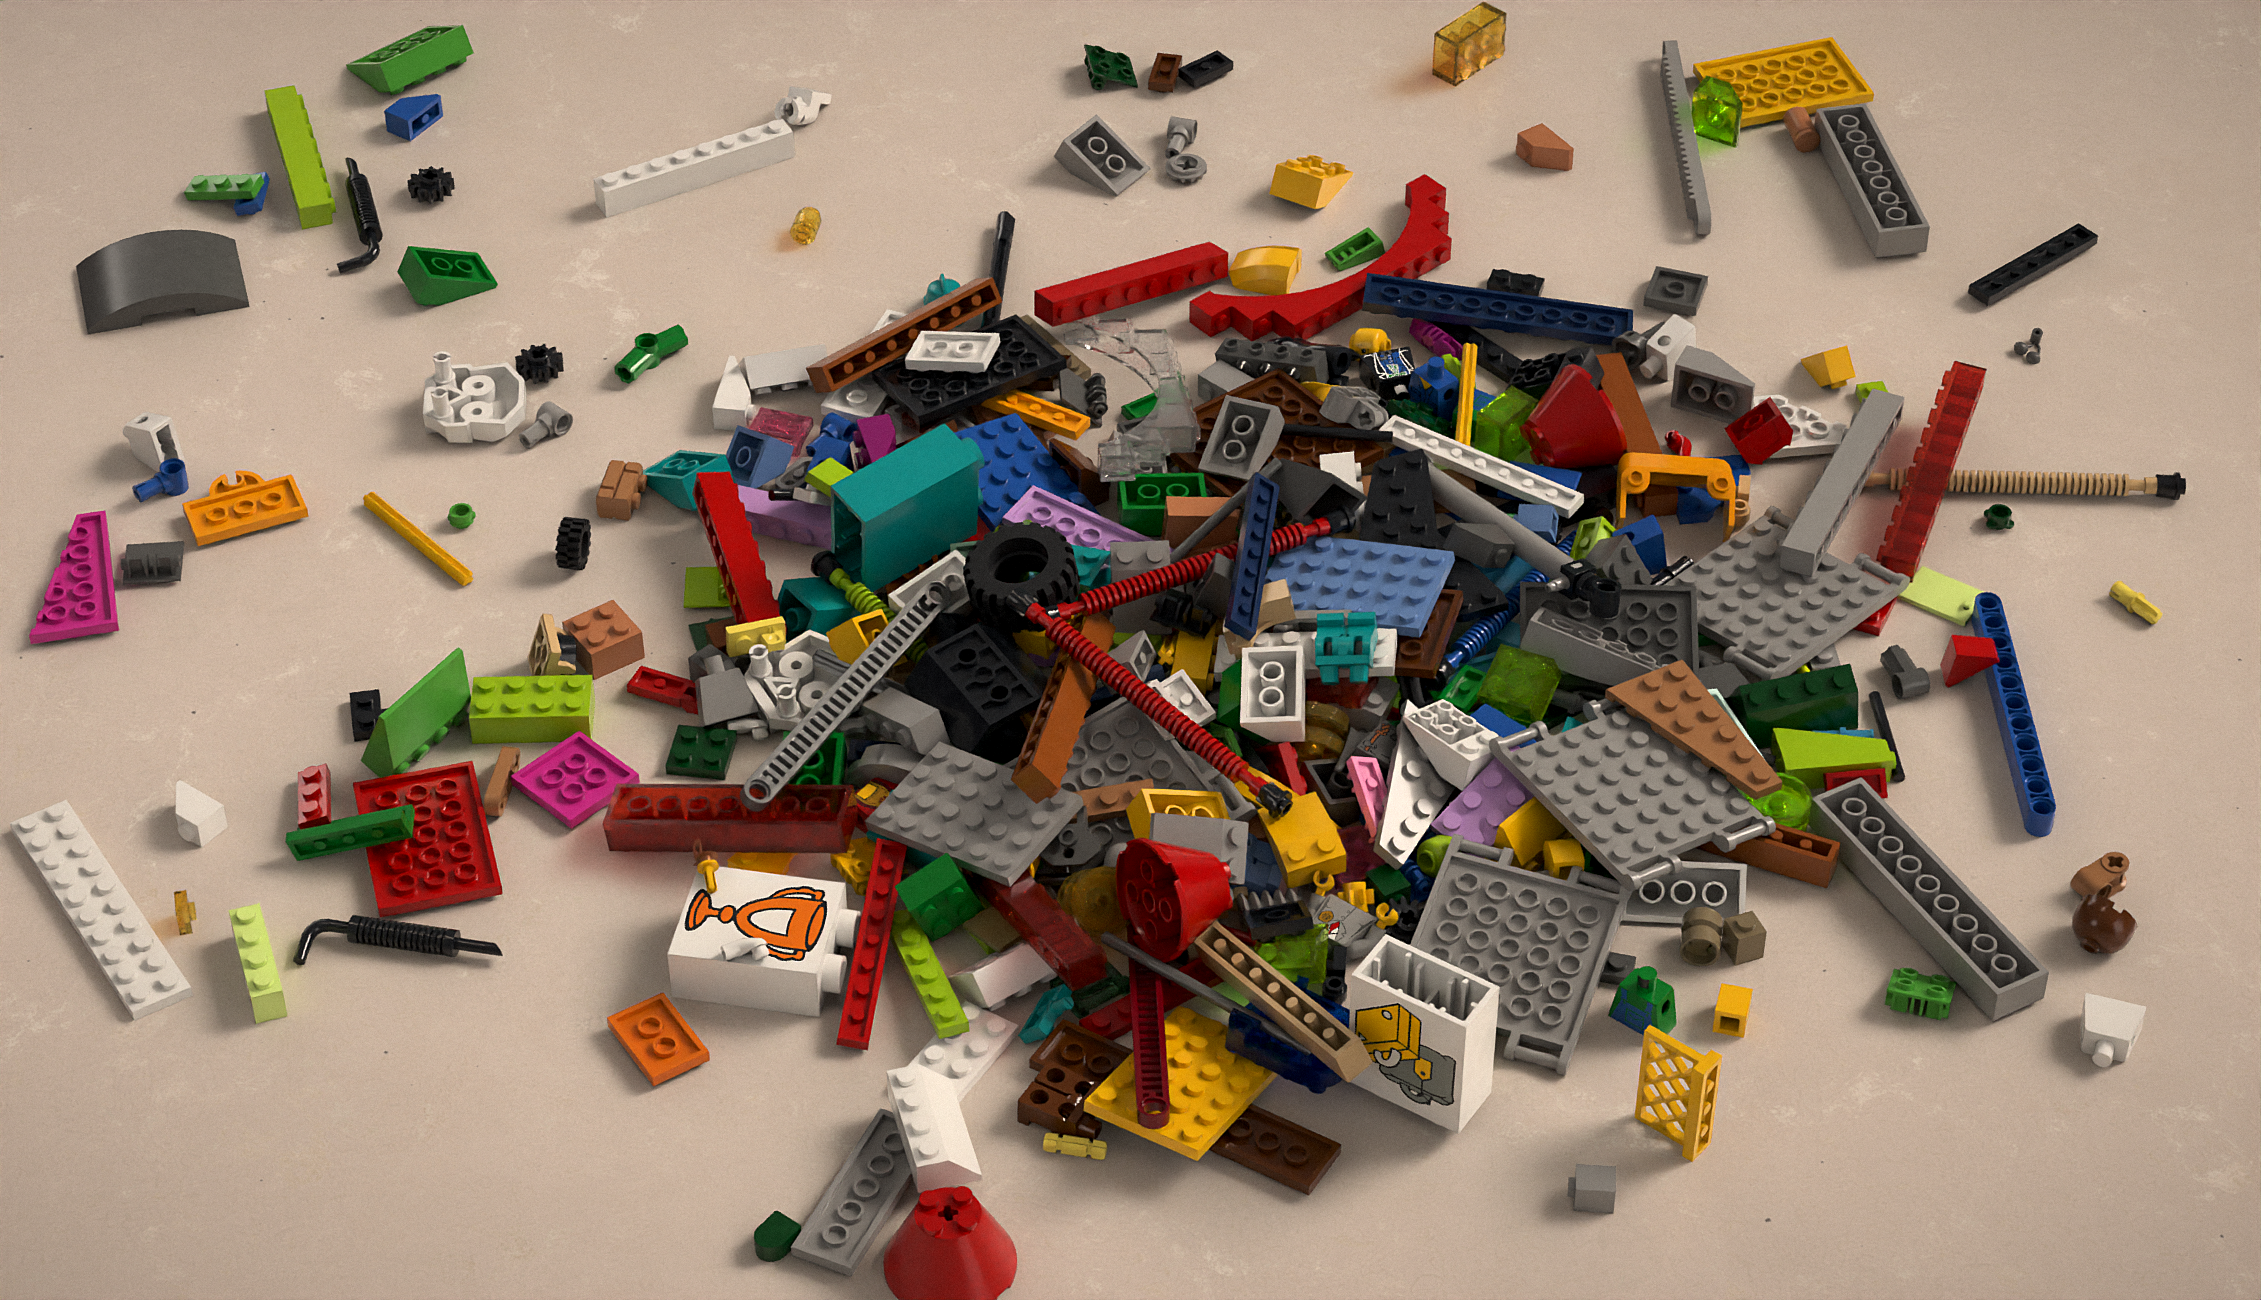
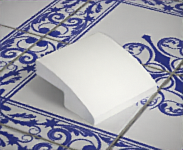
M1183 669L1162 682L1155 679L1147 684L1161 697L1165 698L1167 702H1170L1201 727L1217 718L1214 709ZM1146 715L1165 741L1175 738L1165 728L1157 724L1154 719Z

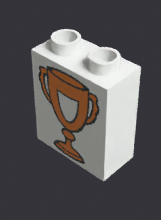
M719 867L714 872L718 890L710 894L706 889L704 875L700 874L697 870L668 951L672 997L820 1017L827 992L840 994L843 990L847 960L846 956L839 954L842 947H856L861 922L860 911L847 909L845 883ZM741 938H763L768 943L766 947L769 950V955L763 959L755 960L752 957V952L725 961L720 946Z

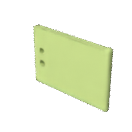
M1922 566L1910 580L1907 589L1899 594L1897 598L1965 627L1972 618L1976 596L1984 591Z

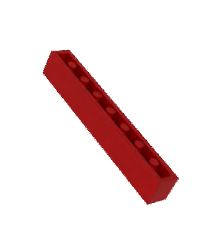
M1209 241L1035 290L1034 315L1050 326L1055 327L1228 277L1229 252Z
M730 472L697 473L693 497L736 624L780 617L779 602L773 597L772 582L767 580L765 562L760 560L758 542L752 537V525L745 517L744 502H740L737 483L733 482Z

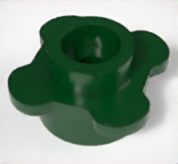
M1995 504L1984 511V517L1987 518L1986 526L1996 530L2013 528L2014 521L2011 520V509L2003 504Z

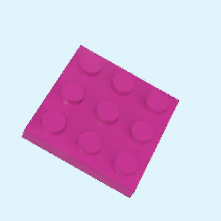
M580 731L511 775V782L514 787L571 829L640 783L639 774Z

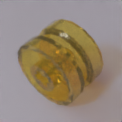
M1305 701V740L1290 742V745L1297 752L1298 763L1303 764V761L1340 758L1345 746L1342 739L1347 735L1350 721L1348 715L1329 704Z
M1101 866L1076 871L1064 880L1058 891L1057 908L1059 917L1062 921L1076 918L1084 937L1102 936L1105 931L1112 934L1118 933L1131 922L1130 919L1124 921L1119 906L1115 880L1116 868Z

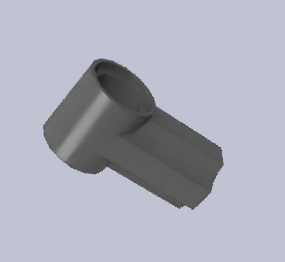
M1893 645L1881 653L1880 662L1892 679V688L1898 699L1929 692L1930 680L1926 670L1922 667L1917 668L1904 648H1900L1899 645Z

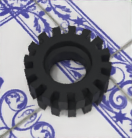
M563 517V520H561L555 551H557L555 555L556 563L559 568L583 570L585 568V564L588 562L587 556L590 554L589 546H591V525L588 519Z

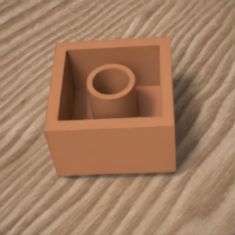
M614 600L562 622L563 630L575 639L577 662L589 675L593 676V680L645 658L642 631Z

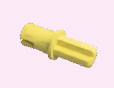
M2117 581L2112 585L2109 596L2127 607L2128 612H2135L2150 624H2156L2161 619L2162 612L2160 609L2148 602L2143 593L2133 591L2122 581Z

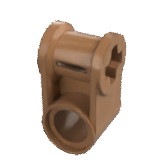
M2120 852L2106 853L2095 862L2077 871L2071 880L2070 886L2083 898L2085 895L2090 894L2108 899L2126 887L2125 872L2129 868V859Z

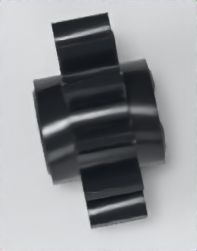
M430 166L424 170L420 168L419 174H411V180L407 181L411 198L418 197L419 203L427 201L432 204L438 200L443 202V196L450 197L452 196L451 190H455L454 178H452L451 172L444 173L443 167L435 169Z
M546 344L541 346L531 345L528 351L521 349V355L515 356L516 372L522 375L525 381L532 379L533 384H537L538 381L548 383L551 377L557 379L559 378L558 372L564 371L562 352H557L555 346L548 349Z
M1401 896L1397 903L1393 899H1389L1387 902L1389 910L1384 917L1388 916L1390 911L1394 909L1398 913V921L1394 925H1386L1385 934L1410 945L1424 908L1421 910L1416 908L1418 905V900L1416 899L1410 905L1407 904L1404 896Z

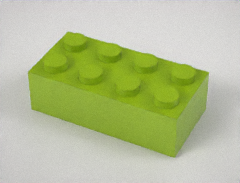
M593 676L474 677L469 712L472 744L563 742L578 731L592 740L595 710Z

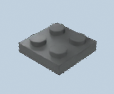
M1656 266L1644 296L1643 306L1696 316L1708 285V276Z

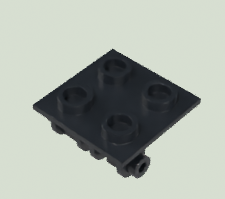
M1169 589L1163 596H1157L1154 604L1157 607L1149 620L1158 622L1165 627L1181 630L1191 636L1205 639L1218 616L1210 613L1208 608L1198 605L1193 607L1192 595L1175 589Z

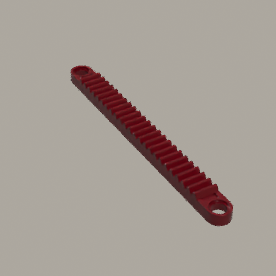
M1130 919L1126 920L1127 942L1139 948L1132 938L1137 934ZM1128 957L1137 1120L1142 1127L1159 1129L1166 1126L1170 1121L1162 978L1158 973ZM1148 1111H1159V1112H1161V1113L1149 1114V1113H1146V1112H1148Z

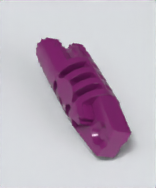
M1413 318L1408 332L1422 346L1440 358L1442 355L1451 354L1459 361H1462L1463 346L1435 324L1423 319Z

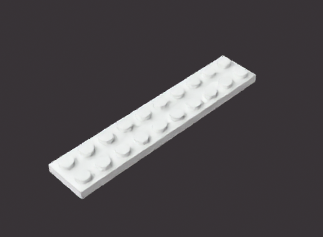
M67 800L10 823L13 835L134 1021L193 996L191 986Z

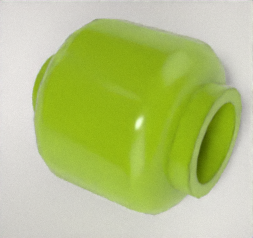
M1438 834L1419 845L1417 849V864L1426 875L1432 878L1437 877L1452 839L1451 836Z

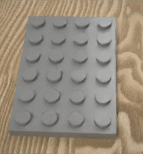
M938 742L865 820L867 829L934 857L939 858L948 853L957 866L1011 887L1081 809L1084 803L1080 795L1061 788L1053 798L1048 799L1046 797L1036 804L1011 781L1014 770Z

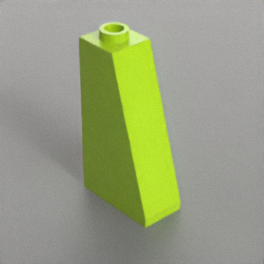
M1773 728L1770 751L1772 755H1776L1775 766L1779 778L1783 781L1782 787L1784 791L1824 788L1823 773L1885 768L1886 782H1890L1892 769L1896 768L1895 753L1893 751L1890 752L1885 739Z

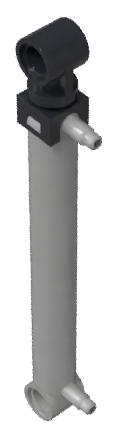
M1425 454L1428 460L1433 500L1467 523L1497 524L1516 543L1512 553L1552 580L1545 585L1547 592L1558 591L1570 600L1580 598L1583 601H1590L1589 611L1596 617L1612 618L1617 616L1622 589L1618 581L1610 578H1600L1596 574V566L1584 558L1574 560L1433 465V458Z

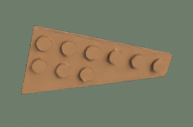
M1683 660L1606 689V699L1612 703L1615 701L1619 702L1627 708L1626 712L1634 718L1639 716L1650 723L1653 731L1687 754L1692 752L1702 759L1701 763L1709 769L1714 767L1725 774L1728 782L1753 799L1757 800L1781 790L1783 781Z

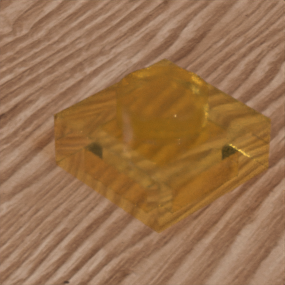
M186 890L174 892V901L180 935L192 934V921L197 920L195 902L188 901Z

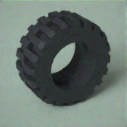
M1023 522L1014 523V526H1000L998 531L994 533L990 531L984 535L982 541L978 540L972 547L973 551H969L965 559L963 575L971 606L976 616L981 618L982 622L988 626L994 625L998 628L1008 629L1012 633H1021V630L1026 629L1029 632L1036 631L1027 617L1023 619L1006 606L1007 597L1016 587L1021 586L1039 601L1040 606L1057 605L1063 602L1070 604L1076 601L1075 598L1079 594L1080 578L1072 546L1067 542L1064 535L1047 525L1041 527L1039 523L1030 522V525H1024ZM1021 572H1040L1036 577L1025 582H1004L1009 577Z

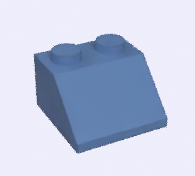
M737 425L726 453L735 482L740 486L757 489L785 472L791 460L794 446Z

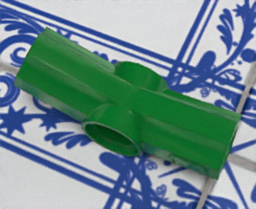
M677 324L656 335L652 333L638 335L635 338V347L614 366L615 374L620 377L622 382L630 384L646 369L656 368L661 363L662 357L688 345V337L684 329Z

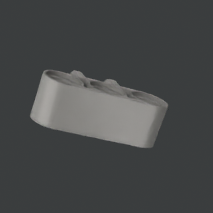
M1332 386L1319 410L1324 417L1337 423H1350L1357 429L1379 430L1389 420L1387 411L1378 405L1380 397L1363 387Z

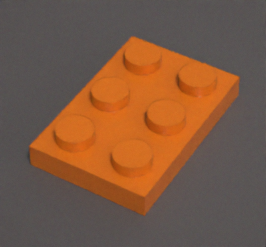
M663 992L607 1017L608 1027L653 1086L710 1060L708 1049Z

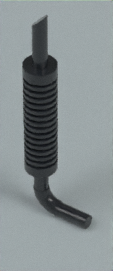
M348 157L345 158L349 177L345 181V186L361 243L368 245V251L359 257L337 263L339 273L366 266L376 260L380 253L378 243L383 237L369 181L365 175L359 173L356 161Z
M352 915L349 922L320 919L308 925L301 934L293 961L298 965H304L313 940L318 934L323 932L347 934V940L351 943L438 954L448 957H456L459 950L503 956L496 943L461 938L460 930Z

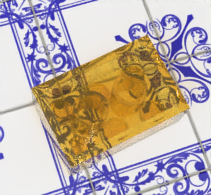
M1483 1L1435 32L1432 75L1456 87L1503 56L1505 51L1507 13Z

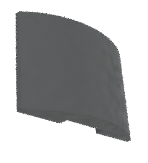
M181 229L139 234L122 239L96 251L76 266L88 334L141 326V317L194 308L196 316L250 307L235 239L216 233Z

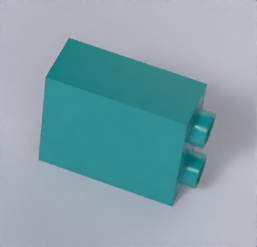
M944 423L831 485V551L835 554L836 560L843 565L842 569L850 576V580L854 584L861 582L871 592H874L903 574L917 568L919 564L922 565L931 560L932 556L936 554L938 556L950 549V544L961 543L977 534L978 507L983 504V495L978 486L979 470L984 467L985 462L980 448L971 438L966 437L960 440Z

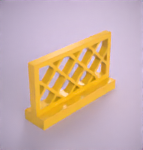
M1649 1025L1644 1030L1634 1118L1682 1145V1156L1693 1162L1711 1143L1722 1055L1711 1049L1704 1056ZM1654 1041L1661 1044L1665 1052L1661 1053ZM1681 1056L1692 1062L1693 1068L1688 1069ZM1671 1059L1678 1071L1673 1072L1666 1060ZM1656 1062L1663 1074L1658 1075L1651 1063ZM1678 1078H1683L1690 1090H1685ZM1664 1081L1669 1082L1675 1093L1669 1092ZM1650 1084L1654 1085L1660 1096H1655L1649 1087ZM1675 1100H1680L1687 1112H1683ZM1661 1103L1667 1105L1672 1115L1666 1113ZM1646 1106H1651L1657 1117L1647 1112ZM1677 1121L1684 1133L1678 1130L1673 1122Z

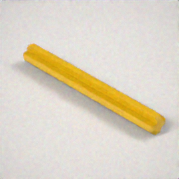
M1176 631L1174 634L1172 633V635H1165L1157 653L1160 656L1158 660L1160 665H1163L1165 662L1169 665L1173 663L1179 631Z

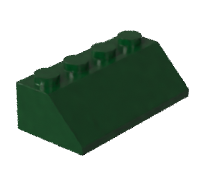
M1850 664L1741 685L1729 696L1734 715L1758 750L1771 747L1773 728L1803 731L1839 730L1840 727H1846V730L1858 729V688Z

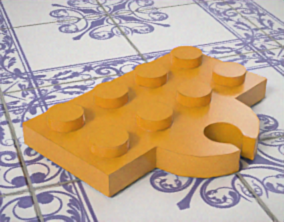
M239 470L235 471L238 483L235 485H229L227 476L223 474L212 482L209 488L210 496L182 503L184 514L198 546L309 517L306 504L292 474L264 481L260 475L250 471Z

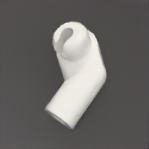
M754 718L727 720L728 730H737V734L752 732L754 740H764L768 737L767 729L769 726L764 720Z
M741 938L720 946L725 961L752 952V957L755 960L763 959L769 955V950L766 947L768 943L763 938Z

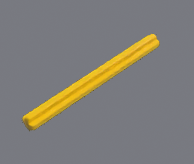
M1465 343L1463 345L1455 441L1470 446L1478 348L1474 343Z
M375 492L364 495V506L459 584L466 586L473 581L472 571Z

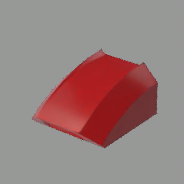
M1771 397L1724 428L1747 463L1762 465L1764 460L1786 445L1790 446L1793 429Z

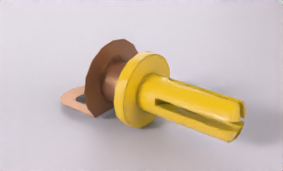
M697 839L693 844L694 859L696 861L693 866H697L698 872L704 875L707 892L712 894L718 890L714 873L719 868L716 861L718 854L714 851L702 852L700 839ZM699 844L700 851L696 855L695 847Z

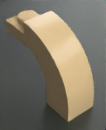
M1286 579L1264 585L1257 630L1250 641L1233 634L1229 629L1225 628L1224 619L1223 634L1230 655L1234 654L1236 660L1242 659V648L1253 647L1255 639L1262 631L1273 625L1296 619Z

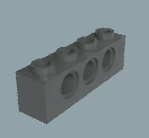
M1225 338L1215 353L1216 361L1221 359L1254 379L1277 368L1282 369L1300 384L1304 382L1326 384L1330 378L1326 351L1268 344L1260 341L1239 340L1237 338Z

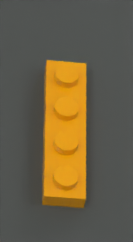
M1016 389L981 403L984 407L1006 415L1017 413L1024 422L1075 441L1090 427V417Z

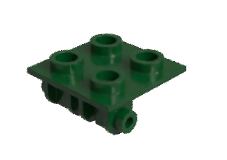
M1084 45L1086 51L1084 62L1087 66L1088 76L1091 79V86L1094 89H1103L1108 80L1138 88L1128 56L1120 52L1107 51L1100 46Z

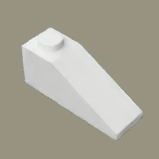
M729 355L712 407L714 429L735 431L737 425L748 428L749 422L755 419L756 407L754 404H751V394L735 356Z

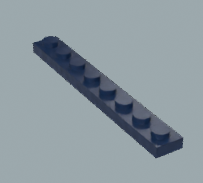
M1255 472L1249 479L1224 627L1233 634L1239 635L1248 641L1254 637L1257 630L1280 488L1278 484L1258 472Z

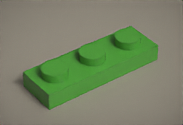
M261 174L198 175L193 177L184 194L187 200L254 199L265 182Z

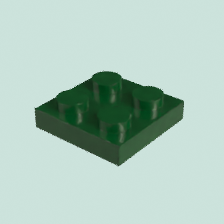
M1403 399V401L1390 400L1385 409L1390 414L1454 440L1453 435L1455 431L1451 428L1452 424L1433 413V407L1426 402L1419 401V403Z
M678 725L665 765L666 774L725 780L737 742V730Z

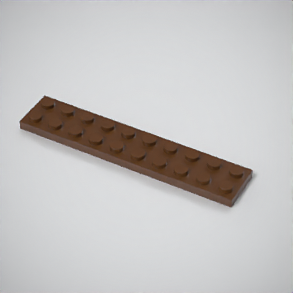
M1062 1019L1031 1056L1029 1068L1040 1072L1048 1060H1051L1090 1079L1093 1083L1097 1081L1102 1084L1133 1050ZM1250 1104L1208 1150L1309 1196L1341 1154V1144L1254 1104Z

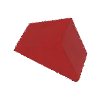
M1951 635L1940 664L1945 685L1947 688H1950L2000 662L1992 638Z

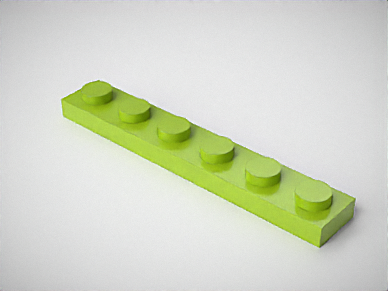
M908 909L894 912L889 938L938 1038L943 1039L969 1032V1021L923 929L909 913Z

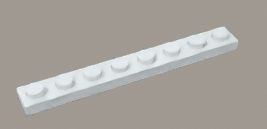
M1393 415L1379 429V431H1393V442L1391 444L1409 452L1422 448L1424 453L1431 456L1435 463L1532 504L1553 505L1558 515L1569 519L1584 503V494L1396 415Z

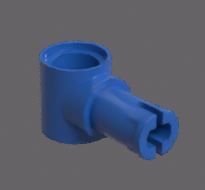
M833 412L827 414L821 423L820 435L806 446L808 456H814L823 436L846 441L851 444L853 432L857 431V425Z
M177 458L167 459L162 462L159 468L160 471L155 473L153 478L132 487L137 500L139 499V502H143L159 493L171 496L184 494L189 489L184 462Z

